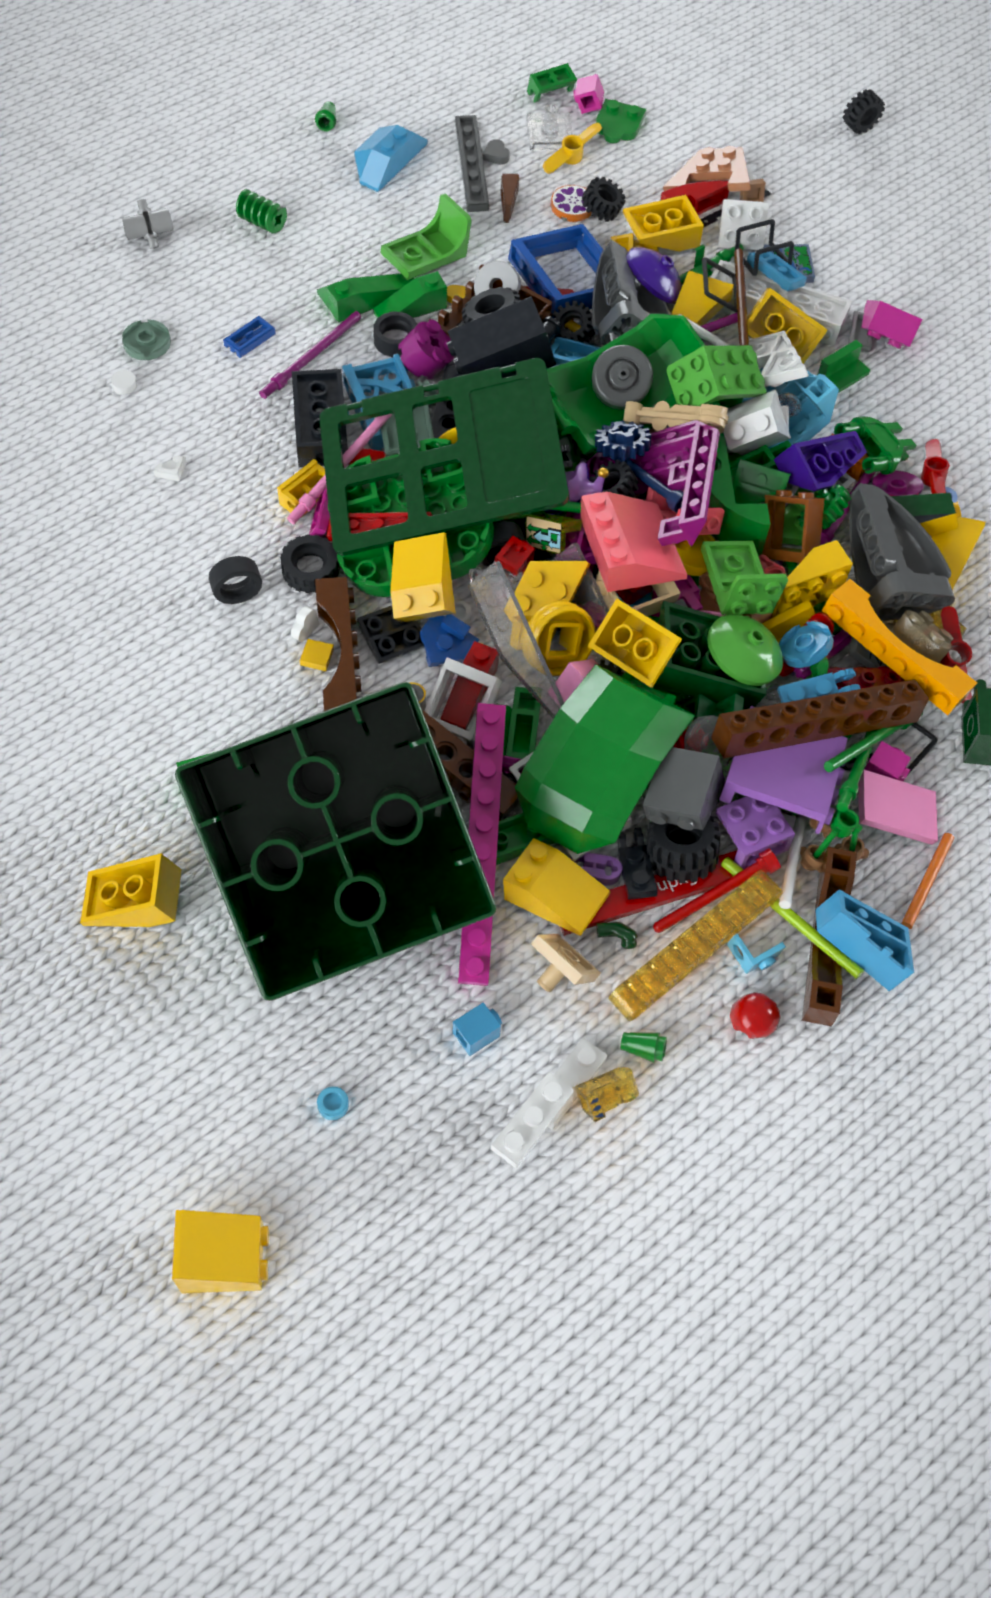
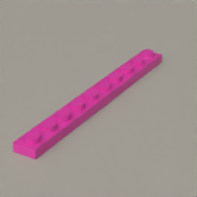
M478 703L468 832L494 898L506 705ZM493 916L462 928L458 984L488 986Z

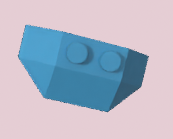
M399 125L379 127L354 151L360 184L379 192L428 144V140Z

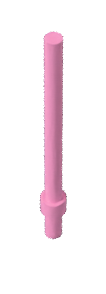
M392 414L376 417L343 454L344 469ZM325 475L308 494L305 493L298 500L299 504L287 516V520L294 525L306 511L310 512L316 505V500L327 489Z

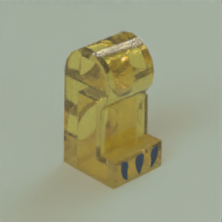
M628 1067L613 1069L575 1086L582 1110L594 1122L605 1118V1112L619 1106V1104L631 1102L639 1095L633 1071Z

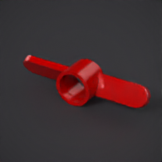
M931 439L925 444L926 459L920 479L924 485L931 488L932 494L946 493L945 481L950 464L946 459L942 458L940 441L938 439Z
M946 606L940 614L944 630L952 635L951 650L959 653L961 663L954 661L950 657L949 652L940 663L952 668L956 665L968 675L966 664L972 658V649L962 639L956 609L952 606ZM971 692L961 703H964L966 700H971Z

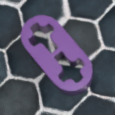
M586 853L574 861L576 864L577 862H583L582 869L602 885L611 886L620 879L622 866L620 861L614 857ZM606 867H611V875H605Z

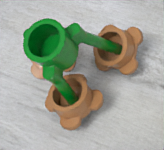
M848 809L846 812L834 810L830 824H824L820 831L823 837L826 838L820 846L809 845L807 848L801 847L800 855L803 868L809 871L817 870L820 873L823 864L822 858L825 854L824 850L835 837L844 839L841 843H837L834 848L857 852L856 861L868 858L869 850L864 848V842L858 838L863 827L859 824V817L853 810ZM811 818L809 824L812 829H816L818 820Z

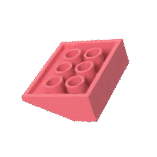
M611 492L581 496V523L607 592L687 579L686 570L675 544L661 546L658 541L660 522L664 518L657 503Z

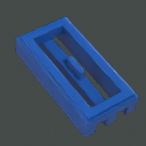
M257 316L223 339L224 346L226 348L230 347V351L236 352L237 356L241 358L276 334L275 327L262 317Z

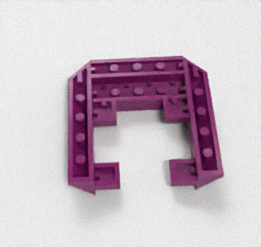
M698 420L650 433V451H645L644 456L636 455V459H630L671 490H684L680 516L661 520L658 541L661 546L677 544L687 540L690 547H692L707 520L720 432L718 429ZM597 452L585 462L588 465L589 478L590 476L595 477L593 472L596 469L599 470L602 464L608 466V461L612 459L608 456L603 457V452ZM638 479L639 484L637 485L639 489L634 491L636 495L647 492L649 487ZM618 482L611 485L609 489L613 488ZM566 512L561 533L560 553L556 554V558L559 561H587L590 563L587 571L593 573L596 560L581 523V514Z

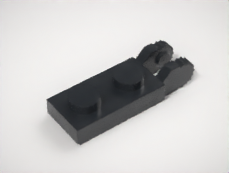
M634 828L633 838L636 846L627 847L626 834L622 831L617 840L618 858L622 866V876L628 900L656 897L658 890L650 857L647 855V845H644L642 828Z

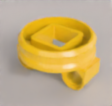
M568 601L552 602L538 610L533 617L527 615L516 616L512 645L518 649H524L530 663L543 673L551 676H560L569 662L587 660L591 654L592 649L588 647V644L595 634L594 622L585 610ZM554 627H561L559 644L567 650L550 651Z

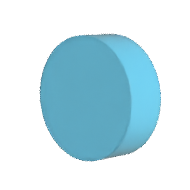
M328 1087L322 1090L317 1098V1107L320 1115L327 1120L342 1118L349 1108L348 1096L345 1091L339 1087Z

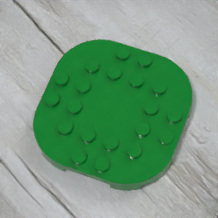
M424 439L419 441L420 447L418 450L426 451L451 445L452 443L451 440ZM399 454L372 461L369 455L355 461L346 469L396 458ZM461 463L423 471L422 479L427 512H431L434 516L464 509L467 506ZM402 476L351 487L347 490L349 513L407 512ZM493 522L446 533L452 580L468 574L484 560L493 541ZM394 545L346 556L336 554L345 575L357 589L373 596L391 597Z

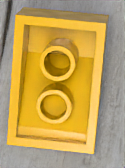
M686 195L623 209V214L639 243L678 252L700 246L704 225Z
M771 288L765 290L747 316L748 336L754 339L785 331L803 364L828 331Z
M446 533L394 542L391 579V600L394 619L408 622L456 613Z
M616 598L588 647L652 688L682 638Z
M534 838L503 879L504 900L579 936L583 934L610 894L609 889L560 850Z
M160 853L88 871L80 924L83 926L153 927L175 922L182 869Z

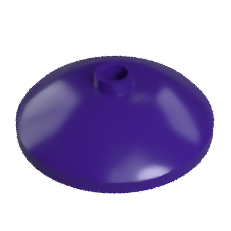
M644 247L631 248L626 258L635 277L657 298L664 302L675 304L681 291L682 283L679 273L674 267L673 260L669 256L662 255L652 249Z

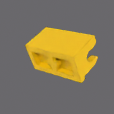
M313 459L277 487L279 504L291 513L299 504L298 500L305 493L308 494L325 475V468Z

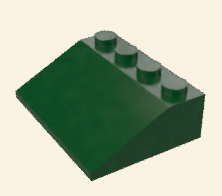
M663 601L658 624L682 638L654 686L691 697L702 694L715 703L736 693L744 698L743 710L750 709V706L755 707L767 695L766 685L752 686L733 679L717 665L710 653L707 641L708 632L713 623L720 617Z

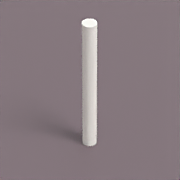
M796 818L793 828L795 836L788 851L779 906L783 909L791 907L805 821L802 818Z

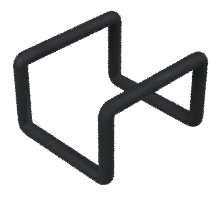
M773 219L743 226L736 231L735 250L740 248L741 232L770 224V247L762 248L755 252L754 268L744 258V266L753 276H756L758 273L759 256L762 253L774 251L781 259L792 265L794 242L789 241L778 245L773 243L775 221ZM789 247L788 259L779 249Z

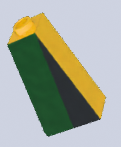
M950 493L891 496L921 524L930 536L959 528L957 518L962 517L959 503H953Z

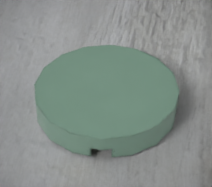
M140 320L127 326L122 334V344L125 352L138 360H152L164 355L170 348L171 337L168 328L161 322L147 320L148 322L141 323Z

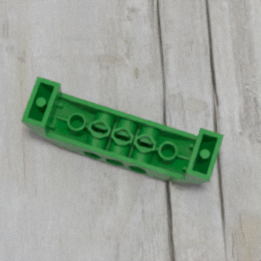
M743 398L723 399L709 404L729 408L742 403ZM722 432L719 436L708 508H722L725 512L720 533L712 535L719 541H753L757 554L760 556L771 525L767 503H735L724 432Z

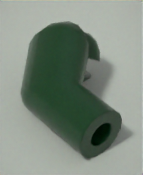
M621 922L596 924L597 938L618 937L621 939V946L624 949H634L637 946L636 938H638V934Z

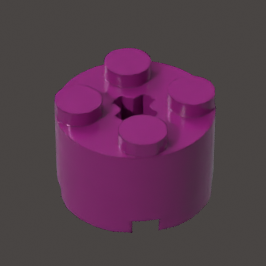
M430 319L428 322H420L399 344V349L401 348L402 351L401 361L413 375L417 377L423 375L428 377L427 380L434 379L454 358V356H451L447 342L451 341V339L441 329L440 324L436 320Z

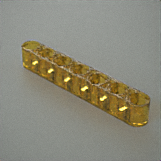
M759 870L619 985L610 994L608 999L629 1022L636 1019L726 944L735 934H738L774 904L782 895L783 890L763 870Z

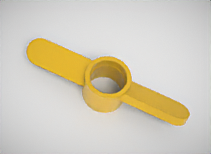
M594 123L578 136L568 135L564 137L562 147L543 163L544 171L552 174L564 163L575 165L581 162L584 144L602 129L601 124Z

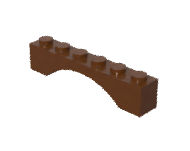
M347 577L315 579L318 617L330 627L341 647L338 668L329 684L323 690L324 711L356 700V692H362L361 676H355V670L360 669L359 653H353V647H358L357 631H351V625H356L355 609L349 608V603H354L353 587H348Z
M833 847L827 848L822 858L823 864L819 873L813 922L814 929L817 930L816 908L838 890L851 896L855 878L857 852ZM811 942L802 1021L832 1027L840 1014L843 989L842 967Z

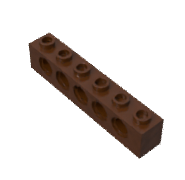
M422 709L439 755H446L450 758V760L441 759L451 787L458 792L459 797L463 801L470 803L472 777L465 778L460 773L467 772L472 776L474 750ZM503 773L501 777L499 821L504 820L520 803L515 790L516 784Z

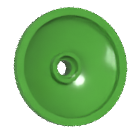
M728 614L718 618L710 627L707 637L710 653L717 665L730 677L747 685L762 686L771 683L780 674L783 667V655L780 645L771 631L762 623L748 616Z

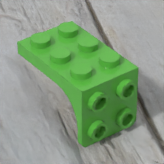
M446 193L441 194L437 212L425 228L381 245L380 253L407 280L467 256L471 217Z
M752 345L702 346L672 363L666 370L677 405L701 407L702 404H709L723 399L754 398L767 393L765 380L760 373L757 355Z
M703 541L700 549L721 615L773 613L788 582L787 575L764 574L753 541Z

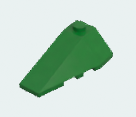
M401 273L346 278L317 289V294L339 323L355 311L363 314L373 310L374 307L414 278L407 280Z

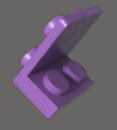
M745 796L717 808L716 814L738 848L734 862L741 868L746 869L756 863L755 859L759 857L758 854L768 848L772 850L775 856L789 850L795 833L777 806Z

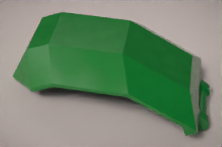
M651 313L636 327L588 356L548 368V380L556 424L558 425L557 429L560 435L571 434L583 454L587 455L597 451V447H595L597 429H602V425L610 426L611 422L623 421L625 410L613 409L603 404L595 395L591 381L596 360L604 351L613 346H633L642 351L651 363L653 382L648 395L641 402L643 407L654 408L660 401L667 402L670 408L675 404L677 405L667 375V367L700 347L705 346L685 316ZM643 424V429L648 428L650 430L653 428L652 424Z
M595 664L557 712L525 765L515 786L527 827L576 854L616 843L628 818L658 767L686 728L691 725L695 715L674 705L677 698L671 693L666 695L653 687L651 688L628 672H625L621 677Z

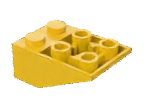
M837 540L814 547L788 576V582L771 618L808 599L813 607L827 601L831 594L846 582L853 563Z

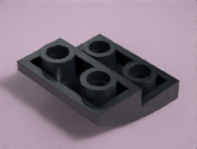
M392 605L357 618V624L378 664L424 647L419 634L422 629L419 621L404 622L394 619Z

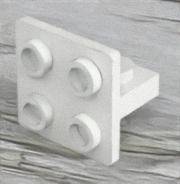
M724 199L721 218L718 219V227L720 228L718 246L720 248L735 246L738 228L766 221L769 203ZM766 226L741 232L740 243L744 249L759 250L764 247Z

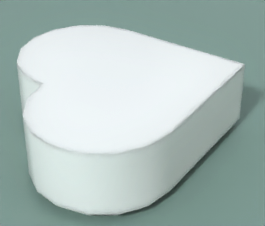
M308 606L302 607L296 616V622L291 629V636L300 642L306 640L319 626L317 612Z

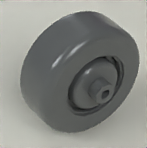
M613 346L604 351L596 360L591 377L592 388L597 398L603 404L613 409L625 410L626 402L641 403L648 395L653 382L651 363L642 351L633 346Z

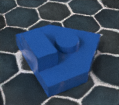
M448 614L446 617L437 616L429 618L419 633L425 647L428 667L444 664L446 658L463 663L474 641L479 642L480 639L469 633L471 628L469 625L452 614Z

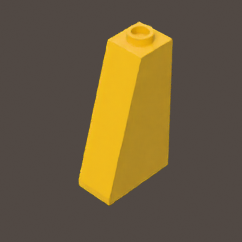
M959 517L957 518L958 529L930 536L949 566L951 576L948 580L952 590L985 527V521Z

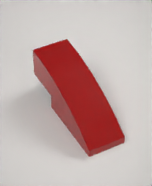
M703 181L681 185L662 192L660 200L686 195L696 213L700 215L723 204L724 199H728V181Z

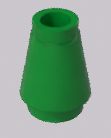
M329 101L325 102L315 115V123L322 131H330L336 125V107Z
M623 1032L620 1050L653 1063L656 1060L663 1061L667 1037L660 1036V1032Z

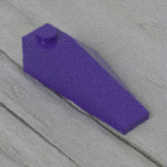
M851 431L794 443L773 460L778 470L791 473L788 483L811 491H818L833 486L867 451L857 432Z

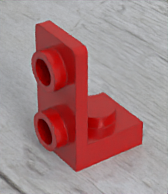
M512 536L496 555L495 564L516 576L522 577L529 562L534 561L535 548L527 541Z

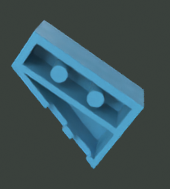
M838 890L816 908L817 931L888 991H891L914 973L908 927L841 890Z

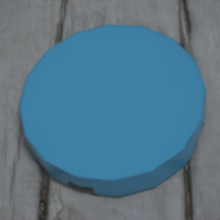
M810 621L806 622V626L800 627V625L791 628L779 642L783 662L790 667L802 668L821 661L833 647L834 639L828 626L822 622Z

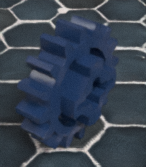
M624 421L611 422L610 426L602 425V429L596 430L595 447H597L598 453L603 452V457L611 456L612 460L621 457L625 461L631 458L636 459V455L644 456L645 451H650L651 434L648 428L643 429V424L636 425L633 421L625 424Z

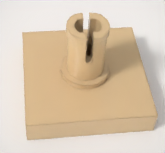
M559 934L538 935L531 943L551 963L537 980V983L548 992H552L564 975L574 985L594 982L601 974L599 970Z

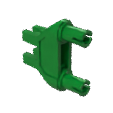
M861 416L853 418L851 422L837 423L834 427V435L851 431L857 432L869 456L862 462L863 471L866 470V474L881 472L885 475L892 474L899 462L909 458L906 451L914 450L917 446L912 439H897L894 434L901 433L903 430L898 422L883 423L871 417Z

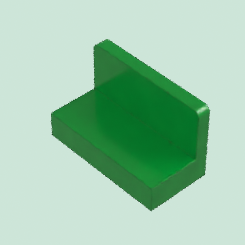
M854 340L821 360L818 374L825 375L839 389L838 393L870 373V369L859 360L863 345L858 340Z

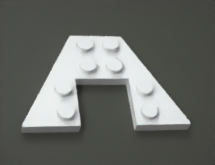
M785 331L749 340V345H752L757 355L758 367L764 368L761 374L765 380V387H777L784 382L809 376L805 365H803L800 356H798Z

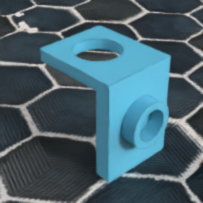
M735 934L727 943V946L746 974L758 967L761 971L767 969L776 962L775 957L779 956L786 948L784 943L781 942L753 958L738 934ZM737 946H738V947L740 948V950L742 951L743 956H742V955L740 954V952L738 951Z

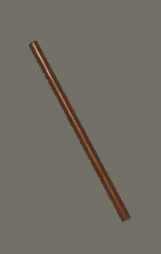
M736 249L734 251L739 345H749L744 254L742 249Z

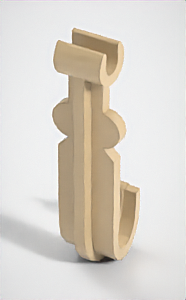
M628 401L626 402L623 421L625 424H629L631 421L636 425L640 423L652 424L653 429L657 432L667 429V426L670 428L698 420L718 429L721 434L724 432L725 425L728 424L729 417L727 416L728 408L718 405L702 404L700 407L675 404L670 408L667 402L660 401L654 408L643 407L638 402Z

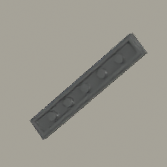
M455 116L467 212L489 211V199L477 116Z

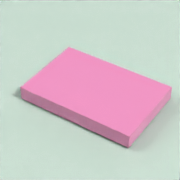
M863 770L858 783L860 824L931 845L938 841L935 791Z

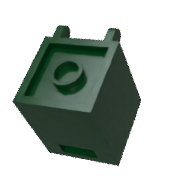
M978 679L976 680L977 684L974 687V694L971 700H966L962 705L963 763L991 766V688H987L984 680Z

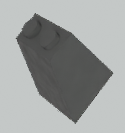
M672 747L651 779L643 803L647 819L656 824L669 823L678 825L685 830H703L721 796L725 783L719 756Z

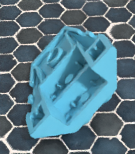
M807 370L808 377L787 381L777 387H765L767 393L773 390L777 391L781 406H789V434L791 438L788 441L791 445L810 440L830 423L839 389L825 375L818 374L817 376ZM743 398V402L752 398ZM777 443V444H775V445L769 446L768 448L770 449V448H772V447H774V446H776V445H778V444H780V443Z

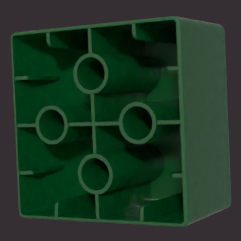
M408 682L395 684L179 766L175 771V778L259 991L265 1000L272 1001L489 918L496 912V903L415 690ZM442 805L441 816H435L436 807Z

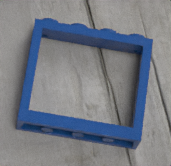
M584 224L511 240L508 260L531 291L552 301L551 313H554V311L559 313L558 307L561 305L565 308L566 302H569L570 306H572L573 301H577L578 305L583 303L585 307H588L590 310L592 309L594 288L562 295L535 259L536 257L576 248L596 274L600 255L604 249L598 244Z

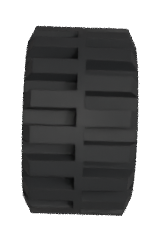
M508 287L491 288L480 292L472 297L462 309L464 323L470 322L521 301L517 291Z
M710 816L703 830H685L678 825L669 823L656 824L650 821L649 829H647V855L650 857L652 869L656 870L658 876H666L667 880L671 882L679 880V883H685V881L690 880L692 883L697 882L699 877L702 879L708 877V872L712 873L719 861L721 837L719 825L717 822H714L712 816Z

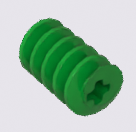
M249 189L242 190L237 198L236 213L241 219L253 223L255 226L261 227L272 234H276L284 227L287 219V210L284 207L281 208L279 203H273L272 200L266 199L262 195L259 196L256 192H251Z

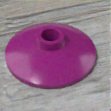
M897 470L887 475L878 473L872 481V485L879 487L889 496L919 495L924 487L922 480L916 475Z

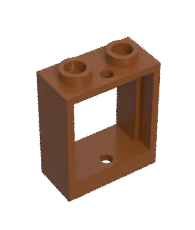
M776 490L775 495H765V503L768 506L771 525L762 554L772 560L801 563L814 547L820 546L824 498H815L813 492H798V496L792 495V490ZM785 503L805 505L802 549L782 547Z

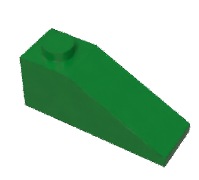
M438 271L416 277L374 307L373 312L376 318L389 312H402L416 318L446 309L447 285Z

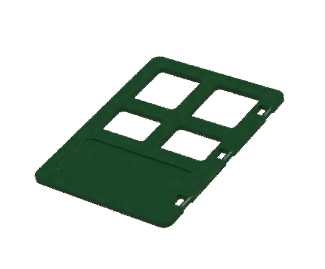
M540 358L516 362L514 365L501 368L499 366L449 378L426 386L420 385L366 398L360 402L341 404L326 408L320 413L319 419L332 543L338 555L346 556L394 545L396 541L443 532L447 533L564 506L569 501L570 495L545 362ZM513 371L517 372L515 376L502 378V374ZM439 389V394L425 397V392ZM451 400L455 417L457 442L439 448L419 451L414 409ZM359 408L363 410V412L349 415L350 410ZM387 414H395L399 456L344 469L340 427ZM461 463L467 506L464 509L428 516L422 479L423 471ZM402 476L408 513L407 521L352 534L347 490L351 487Z

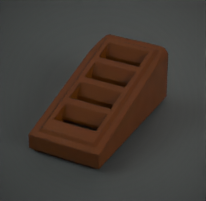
M519 174L501 175L500 194L503 221L505 223H509L519 191Z

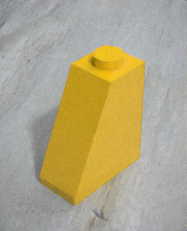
M688 271L671 315L681 314L701 326L710 321L724 306L705 295L702 274ZM708 277L709 292L729 302L733 296V284Z

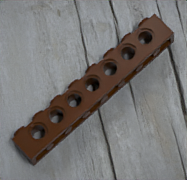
M914 679L719 714L711 739L723 759L915 723L919 721L929 698Z

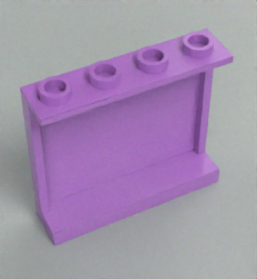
M841 736L734 756L719 800L730 804L734 792L818 820L815 833L820 834L823 825H829L835 809L831 808L830 805L835 804L840 790L835 788V786L840 785L845 771L839 767L832 772H827L824 769V763L845 750L848 738Z

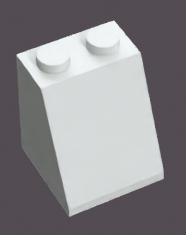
M776 390L729 407L727 410L729 418L728 424L725 425L724 429L728 449L743 456L764 445L769 447L791 438Z

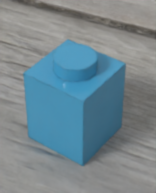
M483 1002L453 1021L452 1033L468 1055L472 1056L500 1037L502 1021L493 1008L489 1010Z

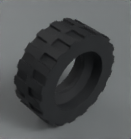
M310 534L302 537L298 536L296 539L290 540L288 545L282 549L283 553L280 559L283 578L296 591L316 593L315 579L337 578L339 575L337 553L333 548V543H330L325 537L322 538L319 535L311 536ZM305 556H317L322 559L323 566L318 571L303 572L297 567V562Z

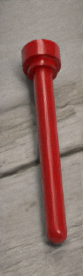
M770 848L759 853V857L755 859L756 863L653 924L654 931L657 933L665 931L760 873L766 874L769 872L772 874L779 870L781 865Z

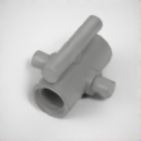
M146 199L138 200V214L122 217L125 236L128 240L144 237L145 240H148L150 249L158 248V234L174 231L168 208L151 211V208H148Z

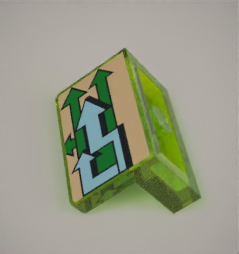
M546 512L526 515L525 539L535 549L564 554L566 533L581 531V520Z

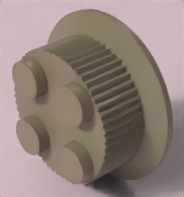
M907 610L895 624L884 623L903 643L937 663H940L952 648V635L946 630L935 626L932 623L934 619L925 611H921L918 614Z

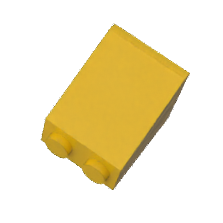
M176 1210L172 1280L181 1294L262 1291V1280H268V1259H263V1247L269 1246V1226H263L261 1216Z

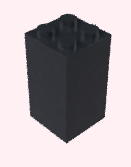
M532 296L448 330L451 341L447 342L451 356L457 355L456 358H453L459 375H466L499 366L501 368L533 358L542 359L545 362L546 369L556 365L546 330ZM513 371L502 374V378L515 376L517 372Z

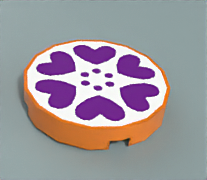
M565 185L556 189L551 197L552 212L561 219L562 217L567 218V221L570 222L583 221L589 218L592 212L588 213L586 211L588 207H583L584 201H582L586 188L578 185Z

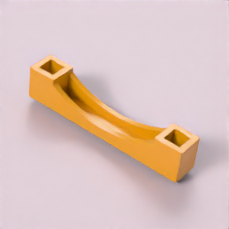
M847 580L831 594L822 612L827 614L835 623L905 681L915 679L928 696L929 701L946 715H949L968 696L977 682L955 665L952 668L937 663L903 643L877 616L868 600L871 595L853 580Z

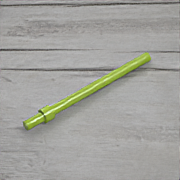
M729 857L725 858L721 864L733 876L744 870ZM757 876L740 885L745 890L750 889L855 979L862 975L864 969L841 952L791 908H781L779 906L780 899L756 880Z

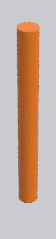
M950 833L943 834L901 922L902 925L909 929H912L954 841V836Z

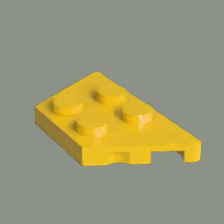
M530 561L506 608V612L515 623L516 616L527 615L533 617L538 610L549 603L556 601L572 602L590 563L587 561ZM558 627L553 628L552 639Z

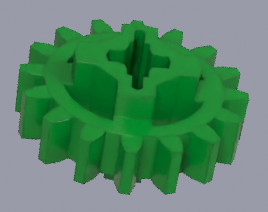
M837 484L835 487L831 486L828 490L822 489L814 496L815 498H824L822 529L829 528L832 523L841 518L845 512L843 509L849 506L848 502L851 500V497L843 485ZM805 510L801 511L800 514L802 516L798 518L799 525L802 528L804 527Z

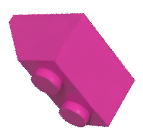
M867 300L861 328L868 330L866 335L877 340L884 337L889 340L888 345L901 349L902 346H911L923 319L885 302Z

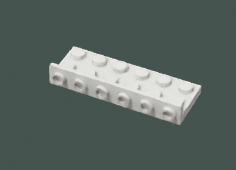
M720 260V266L735 274V264ZM744 267L747 316L765 290L771 288L828 330L820 342L831 346L835 345L852 301L806 286L787 292L773 280L767 278L764 273L758 272L756 276H753ZM717 269L711 275V278L733 284L730 276ZM733 293L732 299L728 302L729 304H731V305H733V306H735V304H734V293ZM725 306L721 309L731 314L736 313Z

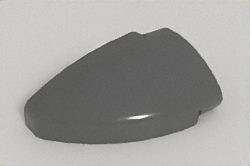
M613 240L608 243L600 255L592 299V326L599 331L602 346L636 327L651 313L671 315L666 303L648 291L635 277L627 262L626 255L628 251Z
M860 483L852 492L849 502L851 555L857 585L871 595L868 600L877 616L882 621L899 620L907 610L918 614L921 611H925L930 614L952 605L955 602V597L948 580L951 576V571L930 535L902 505L882 489L874 485Z

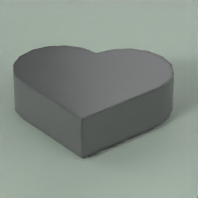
M499 139L489 141L483 152V160L496 164H506L510 158V151L505 148L504 142Z

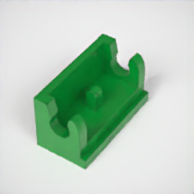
M568 63L530 74L527 93L529 96L535 95V103L540 101L541 94L566 86H568L567 92L573 91L577 78Z

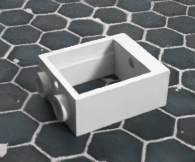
M446 658L425 712L450 732H453L465 744H468L469 740L475 742L476 718L470 732L437 719L453 677L456 674L488 687L482 702L486 704L494 703L503 681L470 666Z

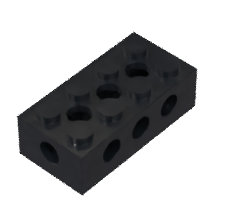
M341 369L292 371L299 468L304 467L313 459L319 465L324 466L321 430H317V428H320L319 416L322 411L315 410L344 404ZM346 425L340 427L342 455L348 450Z

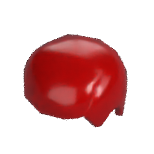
M753 992L740 997L732 1005L730 1018L736 1031H742L750 1039L768 1037L778 1028L780 1010L770 997L762 993Z

